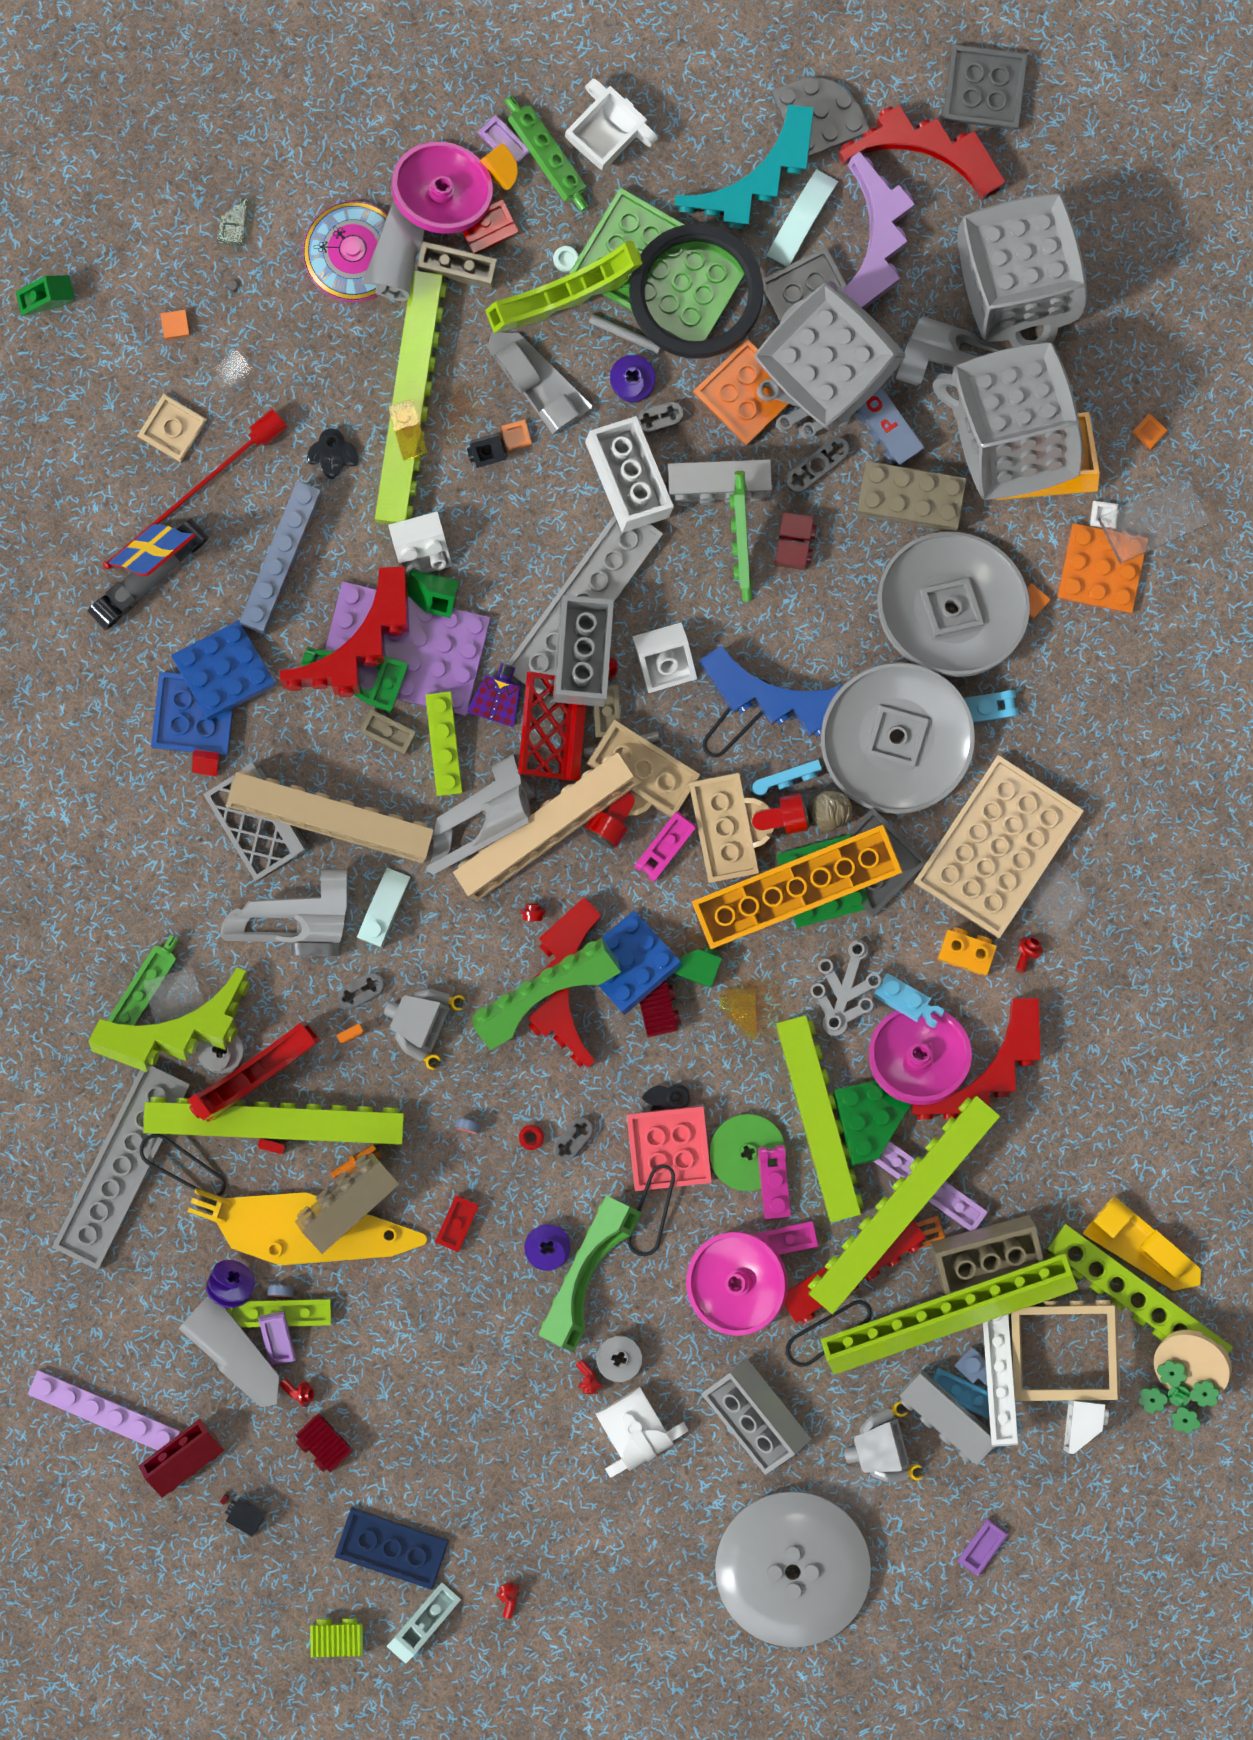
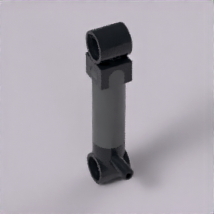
M192 518L185 521L177 530L182 533H194L196 536L149 576L130 573L123 581H118L105 593L106 595L91 605L88 613L104 631L111 628L122 618L123 614L126 615L138 604L137 601L189 554H193L207 542L209 537Z

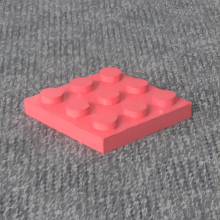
M703 1105L627 1114L635 1191L645 1189L652 1169L660 1164L668 1165L674 1170L675 1182L673 1187L712 1183ZM666 1168L656 1170L648 1190L669 1188L671 1182L670 1171Z

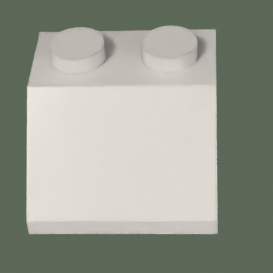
M682 623L632 636L648 693L697 679L689 643Z
M1085 1400L1068 1401L1064 1451L1070 1454L1076 1453L1103 1431V1425L1108 1424L1109 1410L1105 1409V1404Z

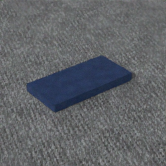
M351 1507L334 1557L433 1590L449 1540Z

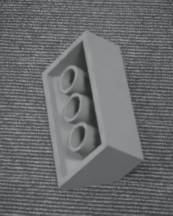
M747 1358L701 1393L765 1475L794 1456L811 1440Z

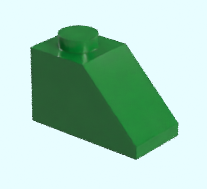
M69 275L44 276L16 291L21 316L59 308L75 300Z
M704 947L703 951L697 949L678 958L683 966L674 972L673 975L711 988L722 958L717 956V951Z

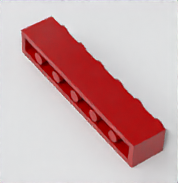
M914 1219L863 1279L869 1282L881 1274L878 1269L887 1264L890 1268L902 1260L900 1255L907 1250L913 1253L924 1246L921 1241L926 1238ZM822 1267L787 1291L784 1306L795 1323L801 1321L802 1324H805L816 1316L814 1311L823 1307L808 1294L811 1290L808 1285L816 1275L822 1277L828 1270L827 1268ZM858 1285L854 1288L852 1292L859 1288Z

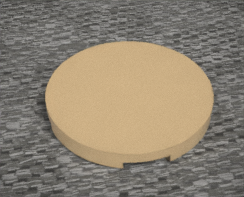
M1194 1330L1176 1331L1166 1336L1159 1344L1154 1355V1369L1158 1379L1160 1380L1161 1377L1157 1373V1368L1160 1364H1165L1167 1360H1172L1174 1363L1181 1362L1185 1366L1184 1373L1187 1375L1185 1381H1181L1180 1384L1187 1386L1191 1392L1195 1382L1202 1383L1205 1380H1209L1214 1384V1388L1220 1391V1395L1225 1390L1232 1373L1231 1360L1224 1347L1203 1336L1202 1332ZM1162 1383L1168 1390L1172 1387L1168 1383Z

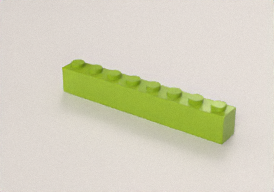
M805 1015L776 1023L829 1221L832 1223L861 1215L860 1209L864 1208L860 1193L855 1194L853 1184L857 1183L853 1168L848 1169L846 1159L850 1158L847 1144H841L839 1134H843L840 1119L835 1120L832 1110L836 1109L833 1094L828 1095L825 1086L830 1084L827 1071L820 1068L819 1060L823 1059L819 1044L814 1045L812 1035L816 1034L812 1019L807 1020Z

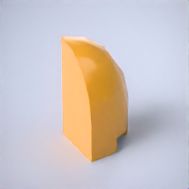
M502 142L483 157L480 162L488 169L491 179L499 187L509 190L517 178V163L512 153Z

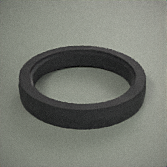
M707 224L681 225L657 236L640 254L642 265L632 272L630 278V304L633 315L643 333L662 350L684 358H709L720 355L735 347L754 327L763 304L764 288L762 275L751 251L732 233ZM705 242L724 249L739 263L747 280L748 300L742 316L730 330L710 340L688 341L669 334L653 319L646 304L645 283L652 265L667 250L683 243Z

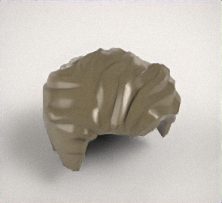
M822 791L814 795L808 803L807 812L809 818L823 831H834L837 827L843 826L852 820V805L844 793Z

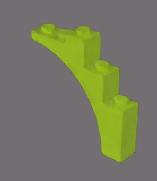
M633 240L624 242L606 256L574 273L533 290L495 301L485 310L494 334L544 321L554 312L579 306L593 295L617 290L628 281L627 276L642 265L640 252L636 249Z
M236 968L226 985L211 1000L197 1010L178 1019L142 1026L116 1024L99 1019L88 1040L92 1052L148 1073L151 1065L157 1063L159 1051L187 1061L190 1054L195 1053L199 1040L226 1050L229 1042L233 1043L237 1035L238 1029L236 1028L234 1017L239 1009V1001L242 995L245 996L250 987L247 972Z

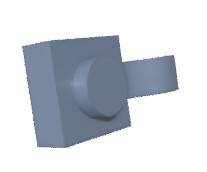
M971 1347L954 1366L970 1382L974 1383L979 1378L987 1386L986 1360Z

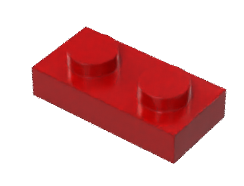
M455 1195L435 1243L459 1253L479 1205Z

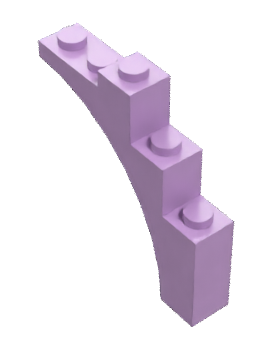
M859 151L851 158L847 166L859 182L866 199L869 214V242L860 270L841 291L853 299L861 308L866 309L894 288L900 279L895 266L887 263L907 243L904 231L894 224L910 213L915 204L911 194L907 190H903L900 185L890 190L888 181L883 176L877 174L872 161L868 157L863 156Z

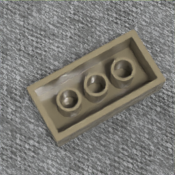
M866 461L863 469L856 516L956 532L959 525L966 478Z
M372 1152L369 1155H362L355 1162L356 1166L349 1173L345 1171L336 1179L335 1182L337 1184L330 1190H323L317 1196L316 1203L311 1207L306 1206L298 1213V1219L295 1223L321 1254L399 1185L394 1176Z
M1030 1215L930 1242L944 1295L1044 1261L1036 1226Z

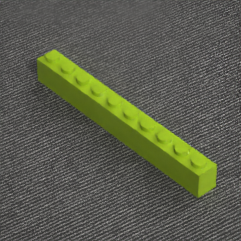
M421 271L413 272L376 507V523L389 525L413 517L414 506H410L411 496H416L417 481H413L414 472L420 470L421 456H417L418 446L423 447L425 432L421 431L422 421L427 422L429 407L425 406V399L431 396L432 382H429L428 379L429 373L434 372L436 357H432L433 347H438L440 332H436L437 322L442 323L444 310L443 307H439L440 299L446 297L447 283L443 282L442 274Z
M975 1096L972 1100L969 1097L965 1099L958 1108L961 1113L957 1118L950 1117L943 1125L942 1129L945 1132L939 1139L935 1136L925 1147L928 1152L921 1159L917 1156L908 1167L911 1172L907 1177L900 1176L891 1188L895 1191L889 1198L885 1195L875 1206L878 1211L871 1218L867 1215L858 1226L861 1231L854 1238L850 1235L841 1247L844 1251L839 1257L833 1255L824 1266L828 1269L822 1277L816 1275L810 1282L808 1287L811 1290L808 1294L831 1314L838 1309L1000 1116L980 1098Z
M151 1097V1102H145L143 1133L402 1144L404 1113H398L399 1108L383 1107L382 1113L373 1112V1107L357 1106V1111H347V1106L332 1105L331 1110H321V1105L306 1104V1109H295L296 1103H280V1108H271L270 1102H254V1107L244 1106V1101H238L216 1119L207 1122L201 1118L198 1119L189 1108L191 1104L186 1098H177V1103H166V1098Z
M1062 1254L820 1340L827 1362L833 1374L836 1375L1078 1290L1066 1254Z

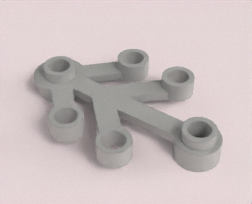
M767 379L759 384L757 395L761 400L769 402L775 399L800 407L783 390L779 389L775 381ZM763 388L769 389L770 396H766L763 393ZM800 407V409L789 415L780 416L776 420V427L778 430L785 432L792 427V424L809 416V414ZM851 416L838 427L846 425L849 422ZM781 419L788 422V427L781 425ZM817 421L813 423L807 422L801 426L799 432L804 439H810L824 426ZM805 427L811 429L812 433L810 435L805 433Z
M855 940L849 945L848 952L851 958L842 984L835 972V965L831 960L823 959L818 964L819 971L826 976L837 997L835 1008H833L826 996L827 988L824 985L816 983L810 989L811 995L818 1000L825 1013L823 1028L832 1036L842 1035L848 1028V1022L863 1014H870L874 1011L875 1003L873 1000L862 998L858 1006L845 1012L848 1002L872 989H879L883 984L880 975L871 973L867 976L866 981L853 987L860 962L866 960L870 955L869 945L862 940ZM861 945L862 952L855 954L854 948ZM824 963H830L831 967L828 971H823L822 966ZM873 977L878 978V984L875 986L870 984V980ZM817 987H822V994L816 996L815 989ZM866 1001H869L871 1004L868 1010H864L862 1007ZM837 1018L839 1020L838 1026L832 1027L831 1021Z

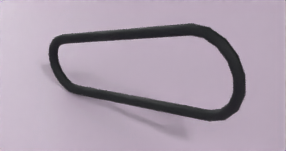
M760 679V680L764 681L765 683L770 684V682H768V681H766V680H764V679ZM728 707L705 736L702 744L704 752L710 757L722 756L762 716V711L721 752L714 754L708 751L706 742L730 712Z
M151 1134L141 1142L140 1156L147 1165L193 1190L198 1188L145 1158L143 1153L145 1143L151 1138L159 1137L219 1178L222 1188L215 1195L221 1196L224 1193L226 1182L220 1174L166 1136Z
M665 1164L657 1165L652 1169L637 1211L640 1212L655 1171L660 1168L668 1169L671 1173V1182L654 1248L649 1252H638L632 1247L631 1236L627 1238L629 1249L638 1256L652 1255L660 1245L675 1182L674 1170Z
M861 1300L853 1301L797 1333L786 1345L788 1360L798 1367L811 1365L825 1355L824 1350L810 1361L799 1363L790 1355L791 1343L798 1337L856 1304H861L867 1309L866 1319L857 1326L865 1324L871 1317L870 1306Z

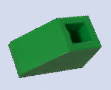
M410 570L407 582L408 596L426 613L451 618L460 581Z

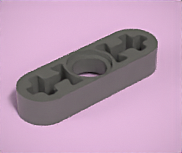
M840 437L832 438L794 468L787 476L786 484L788 489L794 493H802L842 462L849 452L847 441ZM833 444L836 446L843 445V454H834L830 458L834 462L830 464L828 458L822 452L825 451L828 455L833 450ZM814 459L823 460L825 463L824 470L821 472L813 471L810 467L811 461ZM806 467L807 472L814 478L810 480L809 476H807L802 481V487L799 485L793 486V476L801 477L805 473L802 468Z

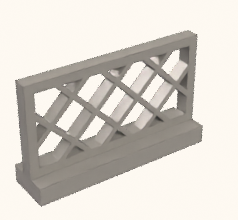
M251 762L241 770L254 773L256 775L255 778L262 780L267 778L258 762ZM233 775L203 795L255 881H258L298 855L310 850L295 826L217 805L212 795L219 791L229 793L230 790L225 789V787L232 784ZM220 809L225 810L224 816ZM229 811L242 814L239 829L229 826L227 822ZM246 816L259 819L256 833L243 830ZM264 820L273 822L276 827L273 837L260 834ZM233 831L238 832L237 837L235 836ZM242 833L255 836L252 851L243 849L241 846ZM259 838L272 840L269 855L256 852ZM277 842L285 843L291 852L284 858L273 856ZM246 853H250V854H251L250 859H249V857L247 856ZM255 855L268 858L266 869L260 873L253 866ZM273 859L278 860L276 863L271 865Z

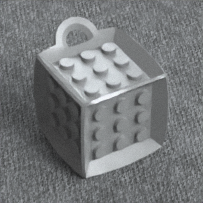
M1052 193L1015 199L975 211L963 217L957 233L958 249L968 299L983 340L986 342L1009 340L1013 347L1044 342L1053 343L1058 328L1078 320L1087 304V285L1080 247L1062 195ZM1044 325L1042 335L1036 340H1026L1021 336V330Z
M833 281L824 282L807 298L793 304L785 312L777 328L755 353V359L777 385L828 431H834L875 394L904 358H906V354L903 353L886 331L853 299L841 291Z
M1053 343L1027 344L988 353L956 365L952 374H940L933 382V390L937 397L953 409L966 462L982 499L1006 498L1035 492L1078 477L1080 474L1083 442L1077 408L1069 379ZM948 385L957 388L959 401L948 394L946 391Z

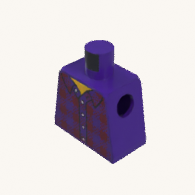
M501 663L497 676L486 674L467 712L514 727L517 721L521 684L512 681L515 667Z

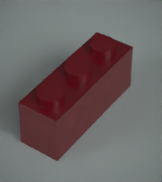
M198 1419L143 1461L138 1467L145 1480L163 1498L189 1477L195 1475L207 1463L216 1459L224 1449L216 1435L201 1419Z

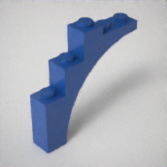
M722 646L700 659L699 662L732 714L736 711H739L740 714L753 706L751 702L754 700L770 725L775 722L781 725L791 718L789 713L793 712L808 737L813 734L816 737L821 735V727L827 707L837 691L843 686L828 690L805 692L787 690L770 685L745 671L730 657Z

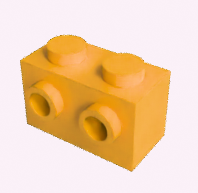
M953 927L952 931L947 930L937 960L986 976L997 947L991 944L992 939L980 935L977 936V939L967 936L968 931Z

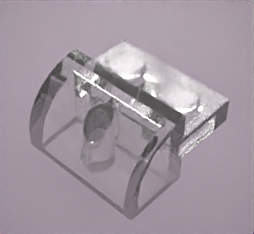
M193 967L143 981L154 1024L178 1019L204 1005Z

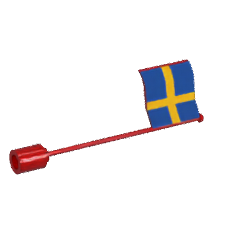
M272 408L249 427L252 432L248 436L251 439L110 560L107 562L104 560L103 567L105 569H111L110 566L124 568L140 576L152 574L196 536L194 533H182L172 527L159 524L252 444L255 443L257 446L263 444L266 447L285 431L288 426Z

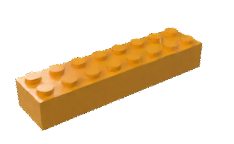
M881 825L694 900L692 904L710 949H713L902 873L903 870L884 825Z

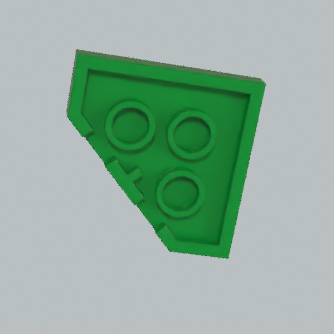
M876 1081L834 1090L833 1094L852 1166L878 1160L911 1104L890 1096Z

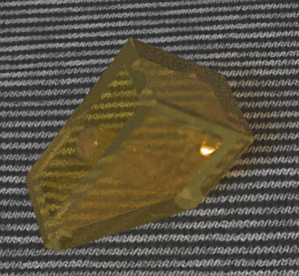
M413 400L388 406L403 460L428 454Z
M756 988L724 989V995H719V1010H724L725 1017L750 1041H756Z

